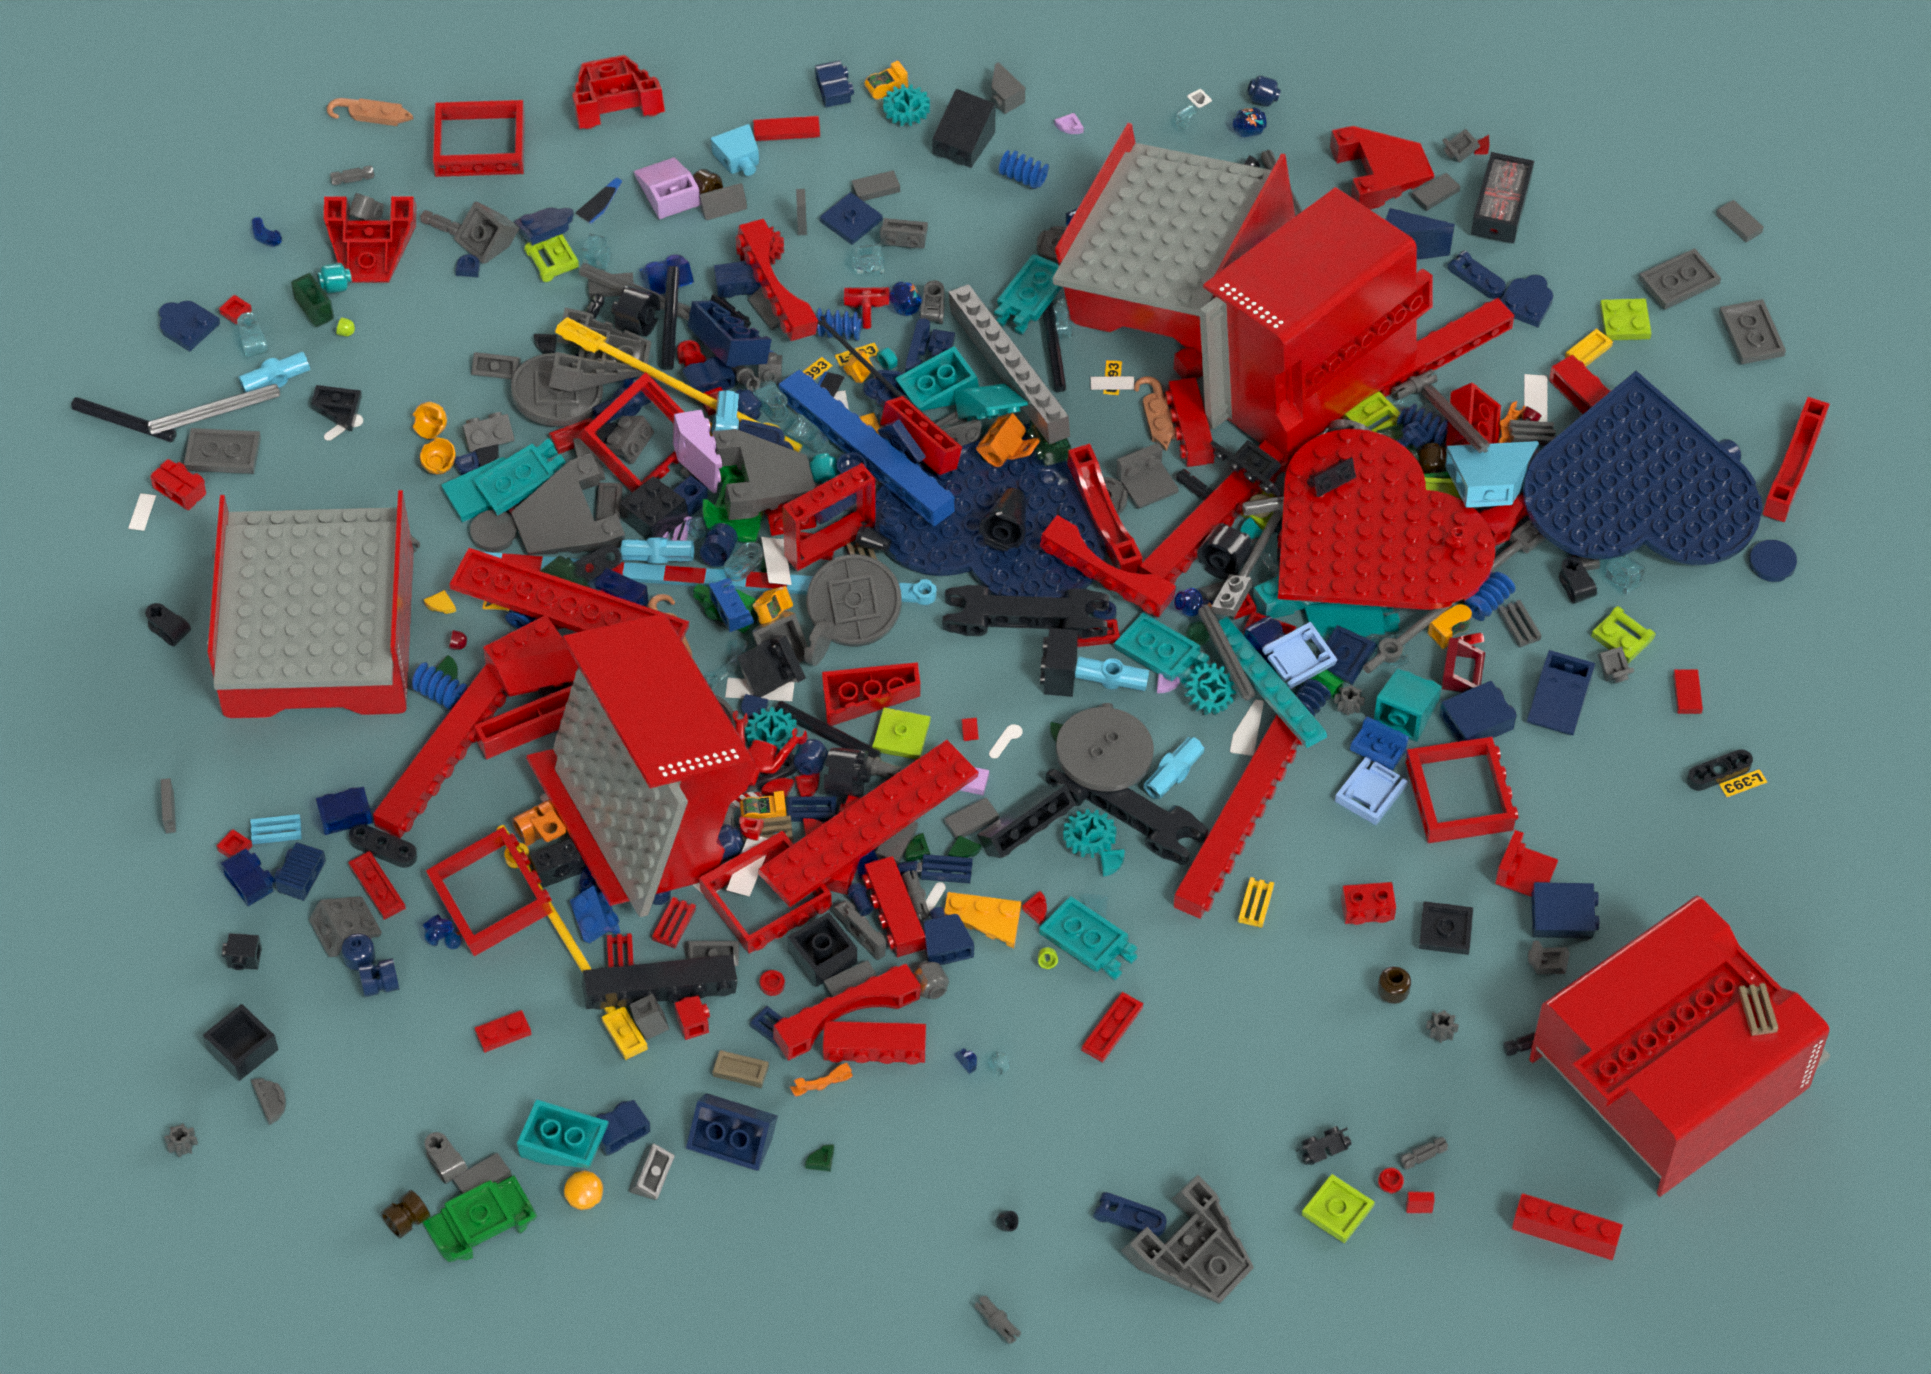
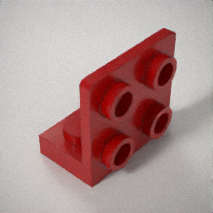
M1515 830L1498 868L1495 884L1531 897V889L1534 882L1550 883L1558 864V859L1525 848L1526 844L1522 843L1524 833Z

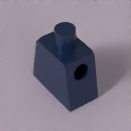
M943 907L933 908L930 911L931 919L924 922L927 961L945 965L974 958V942L959 915L951 914L946 916Z

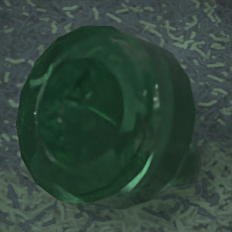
M1194 621L1186 628V637L1200 646L1206 644L1210 638L1203 622Z

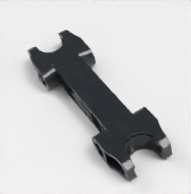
M965 585L945 590V603L964 609L959 613H949L943 616V630L964 636H983L987 633L988 627L1078 630V639L1107 635V621L1089 616L1095 610L1105 611L1109 609V595L1102 592L1074 588L1065 591L1064 598L996 596L991 595L988 587L981 585Z
M1050 769L1046 773V782L1048 784L1051 782L1066 784L1076 806L1082 805L1087 800L1146 835L1147 838L1144 841L1146 847L1163 859L1180 865H1186L1189 861L1190 852L1178 840L1192 838L1198 842H1205L1208 837L1209 830L1191 812L1178 805H1173L1169 811H1166L1129 788L1117 791H1096L1079 785L1065 773L1055 769Z

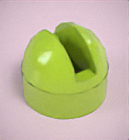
M341 317L337 325V335L348 337L355 332V325L350 319Z
M1045 947L1038 952V963L1042 968L1051 969L1057 965L1058 956L1053 948ZM1049 954L1051 960L1046 961L1045 955Z

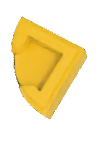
M445 590L424 599V605L431 611L444 612V614L456 612L455 605Z

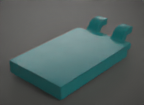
M1035 254L1029 258L997 300L999 307L994 311V315L998 316L996 321L999 325L1004 327L1010 314L1016 316L1013 319V323L1017 324L1015 332L1023 335L1029 321L1036 322L1062 289V286L1054 285L1052 279L1059 268L1057 263Z
M550 438L538 447H535L533 443L473 479L497 516L528 498L565 465L566 461L562 455L556 456L558 453ZM556 456V457H555L552 461H550V462H549L548 459H547V458H552V457Z
M505 457L441 484L442 491L462 523L485 511L492 510V507L480 492L473 479L504 461Z
M1322 603L1304 607L1307 623H1312L1325 643L1337 625L1371 641L1384 639L1385 632L1399 631L1398 623H1400L1398 613L1390 614L1385 618L1383 613L1393 612V607ZM1313 642L1315 650H1319Z
M1142 613L1114 643L1117 651L1157 674H1162L1164 678L1171 682L1177 676L1183 685L1189 681L1186 676L1189 673H1193L1192 669H1189L1192 664L1200 668L1203 663L1210 659L1207 654L1200 652L1199 644L1145 613Z
M1072 896L1039 928L1040 935L1095 972L1103 968L1107 975L1115 981L1122 974V971L1119 970L1121 963L1115 960V958L1121 954L1130 964L1138 958L1137 954L1134 953L1137 950V946L1127 942L1129 939L1126 932Z

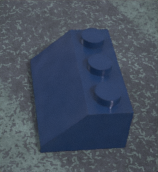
M706 1093L697 1100L686 1149L759 1171L773 1139L778 1115Z

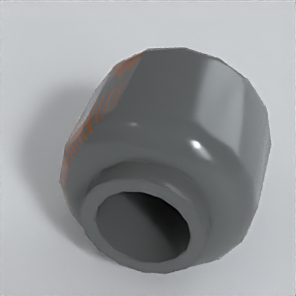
M924 961L916 967V971L913 974L921 985L920 995L922 997L937 999L947 992L949 979L939 963Z

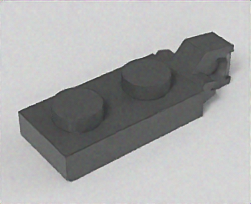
M846 899L834 907V913L846 924L845 929L876 960L883 958L886 950V939L882 933L876 932L870 926L867 918L861 916L855 910V906Z

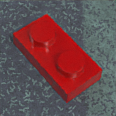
M522 1010L475 1027V1033L484 1053L532 1035Z

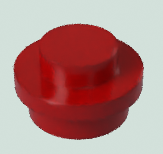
M1387 1168L1379 1174L1378 1185L1383 1191L1396 1193L1402 1189L1404 1177L1399 1170Z

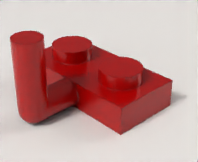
M889 287L844 288V305L851 307L862 306V327L864 329L871 328V305L874 307L889 305Z

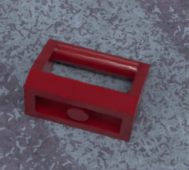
M1449 637L1442 690L1463 693L1481 685L1485 652L1459 638ZM1456 656L1475 659L1472 683L1454 674Z

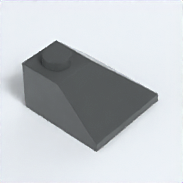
M474 201L454 240L472 255L476 256L480 262L486 264L511 245L520 228L505 215Z
M784 611L779 614L777 619L760 624L751 632L756 645L774 635H786L798 662L805 660L804 653L808 645L795 613Z

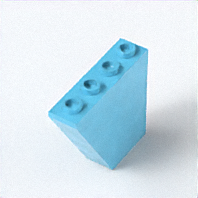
M1538 441L1490 444L1487 448V453H1479L1472 445L1447 446L1445 467L1465 507L1512 505L1524 485L1528 468L1538 453Z

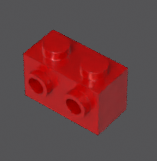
M1392 882L1343 886L1341 902L1345 924L1385 923L1395 919L1396 902Z

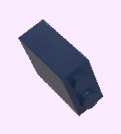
M1492 681L1441 702L1439 714L1457 742L1487 737L1495 738L1513 730L1517 718L1513 706L1508 705L1504 699L1503 692L1500 688H1496Z
M1534 882L1531 889L1532 937L1593 938L1595 931L1599 930L1600 924L1599 915H1595V907H1598L1599 895L1598 892H1594V883Z

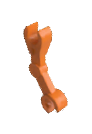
M1517 401L1511 404L1507 416L1500 421L1501 438L1499 443H1511L1507 425L1510 420L1522 418L1525 405L1521 410L1517 411L1515 410Z
M844 1063L824 1078L821 1077L812 1081L798 1078L794 1080L797 1086H790V1089L794 1096L803 1095L808 1090L817 1089L820 1091L831 1083L850 1079L853 1076L852 1070L848 1063Z

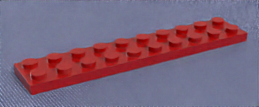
M468 548L450 582L451 590L537 619L547 615L552 624L576 632L658 614H666L472 548ZM666 614L683 641L689 628V621Z
M945 740L758 869V874L791 907L975 780L979 772L948 740Z

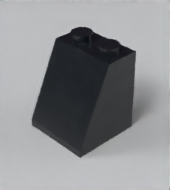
M956 88L932 138V153L954 161L959 165L972 168L995 134L996 103Z

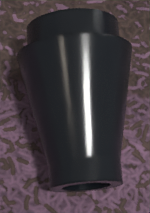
M868 525L867 527L861 526L859 528L855 543L859 544L861 548L880 550L887 553L892 539L885 537Z

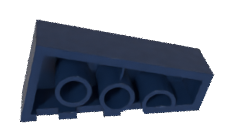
M692 301L687 326L726 366L737 367L738 365L767 364L771 338L767 336L760 337L759 331L754 327L746 328L743 320L730 316L731 313L714 301Z

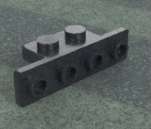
M1213 440L1209 443L1214 449L1213 454L1220 461L1223 462L1226 459L1229 462L1228 465L1237 473L1240 470L1244 472L1243 476L1253 484L1255 481L1258 482L1259 488L1269 495L1272 492L1279 497L1281 492L1269 481L1282 466L1276 459L1249 440L1234 455Z

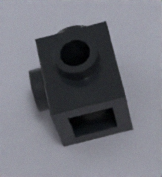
M229 933L228 941L223 943L222 957L226 958L228 968L235 970H258L262 952L259 935Z

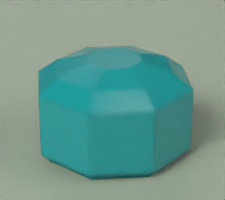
M883 348L877 352V360L885 370H892L898 366L897 357L890 348Z

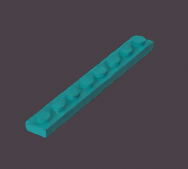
M1228 617L1219 620L1218 622L1249 682L1306 749L1327 738L1326 730Z

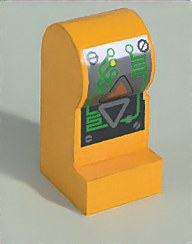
M896 61L891 63V68L867 77L864 85L874 99H880L887 96V91L893 92L894 86L900 89L901 84H904L908 88V73L901 63Z
M786 586L765 591L753 604V608L759 616L758 621L760 624L777 619L781 612L793 606Z
M1463 604L1450 608L1429 624L1428 635L1442 649L1448 647L1449 637H1452L1457 632H1464L1469 628L1472 616L1471 609Z
M784 791L774 792V796L748 797L741 800V817L762 819L786 816Z

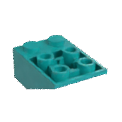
M1006 384L968 388L954 392L958 419L967 418V422L985 418L996 419L999 416L1021 412L1020 407L1028 405L1024 398Z

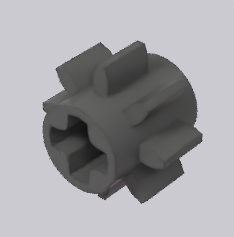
M1352 685L1345 688L1340 687L1339 694H1336L1334 703L1338 704L1337 711H1342L1347 716L1355 712L1360 713V706H1364L1365 698L1361 697L1362 690Z
M1445 1010L1438 1014L1433 1012L1431 1020L1427 1021L1426 1028L1431 1030L1429 1037H1434L1440 1043L1447 1039L1452 1041L1454 1033L1458 1032L1459 1027L1458 1024L1454 1023L1455 1015H1450Z
M184 1123L176 1127L171 1126L170 1135L164 1136L165 1142L168 1144V1152L172 1153L175 1151L179 1157L188 1153L192 1154L193 1145H198L194 1128L187 1129Z

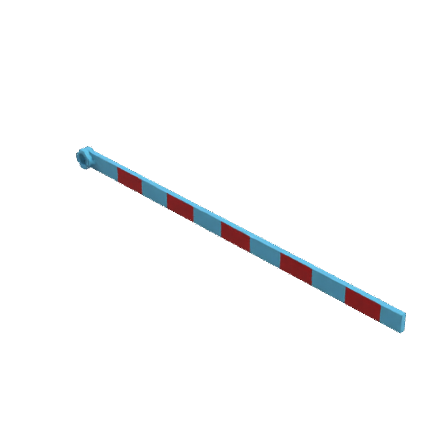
M484 552L553 576H557V573L562 568L579 560L574 558ZM621 562L618 567L596 579L697 586L699 583L709 587V584L712 582L716 583L719 580L730 578L732 580L730 585H734L738 590L768 591L786 586L791 594L807 595L809 584L814 576L790 575L792 585L769 583L767 573ZM591 563L586 566L587 572L591 573L594 570V566ZM923 579L917 584L899 583L902 602L929 605L936 600L937 589L930 580ZM923 590H928V594L924 595L921 593Z

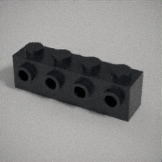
M1051 782L977 834L988 856L1003 858L1019 845L1029 841L1033 835L1046 829L1057 818L1064 816L1070 809L1076 806V803L1066 784Z

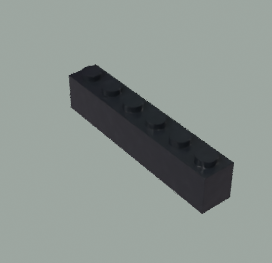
M733 955L583 970L582 988L586 1009L596 1010L613 1006L627 1007L651 994L654 995L657 1002H675L685 997H695L698 995L700 999L706 996H728L735 994L737 987Z

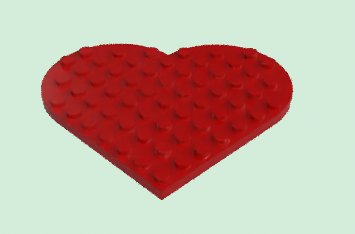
M1342 429L1324 433L1304 444L1292 457L1286 471L1284 485L1278 599L1431 610L1450 607L1452 603L1462 599L1464 601L1477 593L1481 585L1488 580L1495 559V542L1487 522L1473 507H1465L1461 499L1443 492L1426 490V481L1420 464L1413 454L1399 442L1373 431ZM1352 457L1356 478L1317 497L1315 487L1311 488L1307 484L1309 476L1322 470H1327L1329 466L1337 463L1340 459L1345 460ZM1449 525L1468 527L1469 533L1467 538L1469 539V544L1461 548H1453L1446 543V538L1448 537L1446 527Z

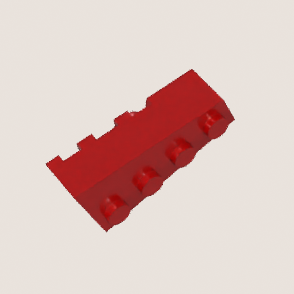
M918 662L822 672L827 724L831 726L921 696Z

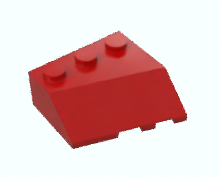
M547 615L483 647L486 665L509 697L535 692L541 687L550 685L554 687L563 686L565 682L574 681L576 671L578 670V665L565 645L562 636Z

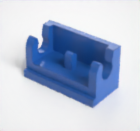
M726 578L716 583H710L709 594L729 632H733L754 623L752 616H750L751 613L746 609L735 590V586L730 585L732 580Z

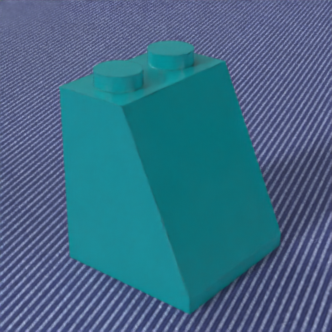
M1397 668L1377 696L1374 720H1378L1382 724L1402 732L1410 740L1418 742L1440 700L1442 686L1432 680L1423 679L1412 672Z

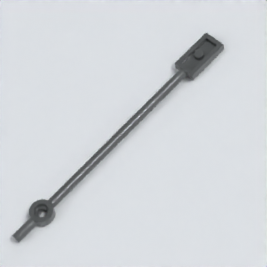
M1328 428L1325 429V430H1324L1322 433H1320L1319 435H1322V434H1324V433H1328ZM1283 510L1273 512L1239 575L1229 574L1211 606L1213 614L1236 616L1253 585L1251 577L1248 576L1280 521Z
M1531 519L1511 534L1510 541L1513 544L1494 559L1492 572L1520 549L1528 554L1546 539L1537 530ZM1450 607L1432 609L1397 639H1383L1379 644L1377 655L1363 666V670L1369 674L1383 662L1394 663L1398 661L1403 651L1402 646Z

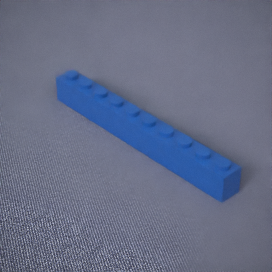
M799 369L779 383L780 399L843 452H853L862 455L866 459L869 472L932 526H936L955 512V498L951 491L945 490L940 486L934 477H929L918 464L912 463L902 451L895 449L888 439L878 435L872 426L866 425L861 421L856 413H852L840 400L832 397L826 388H821L815 383L810 375L804 374Z

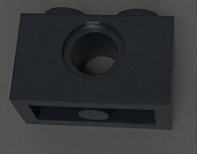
M572 838L529 854L532 871L535 870L542 882L540 883L542 888L587 872L586 863Z

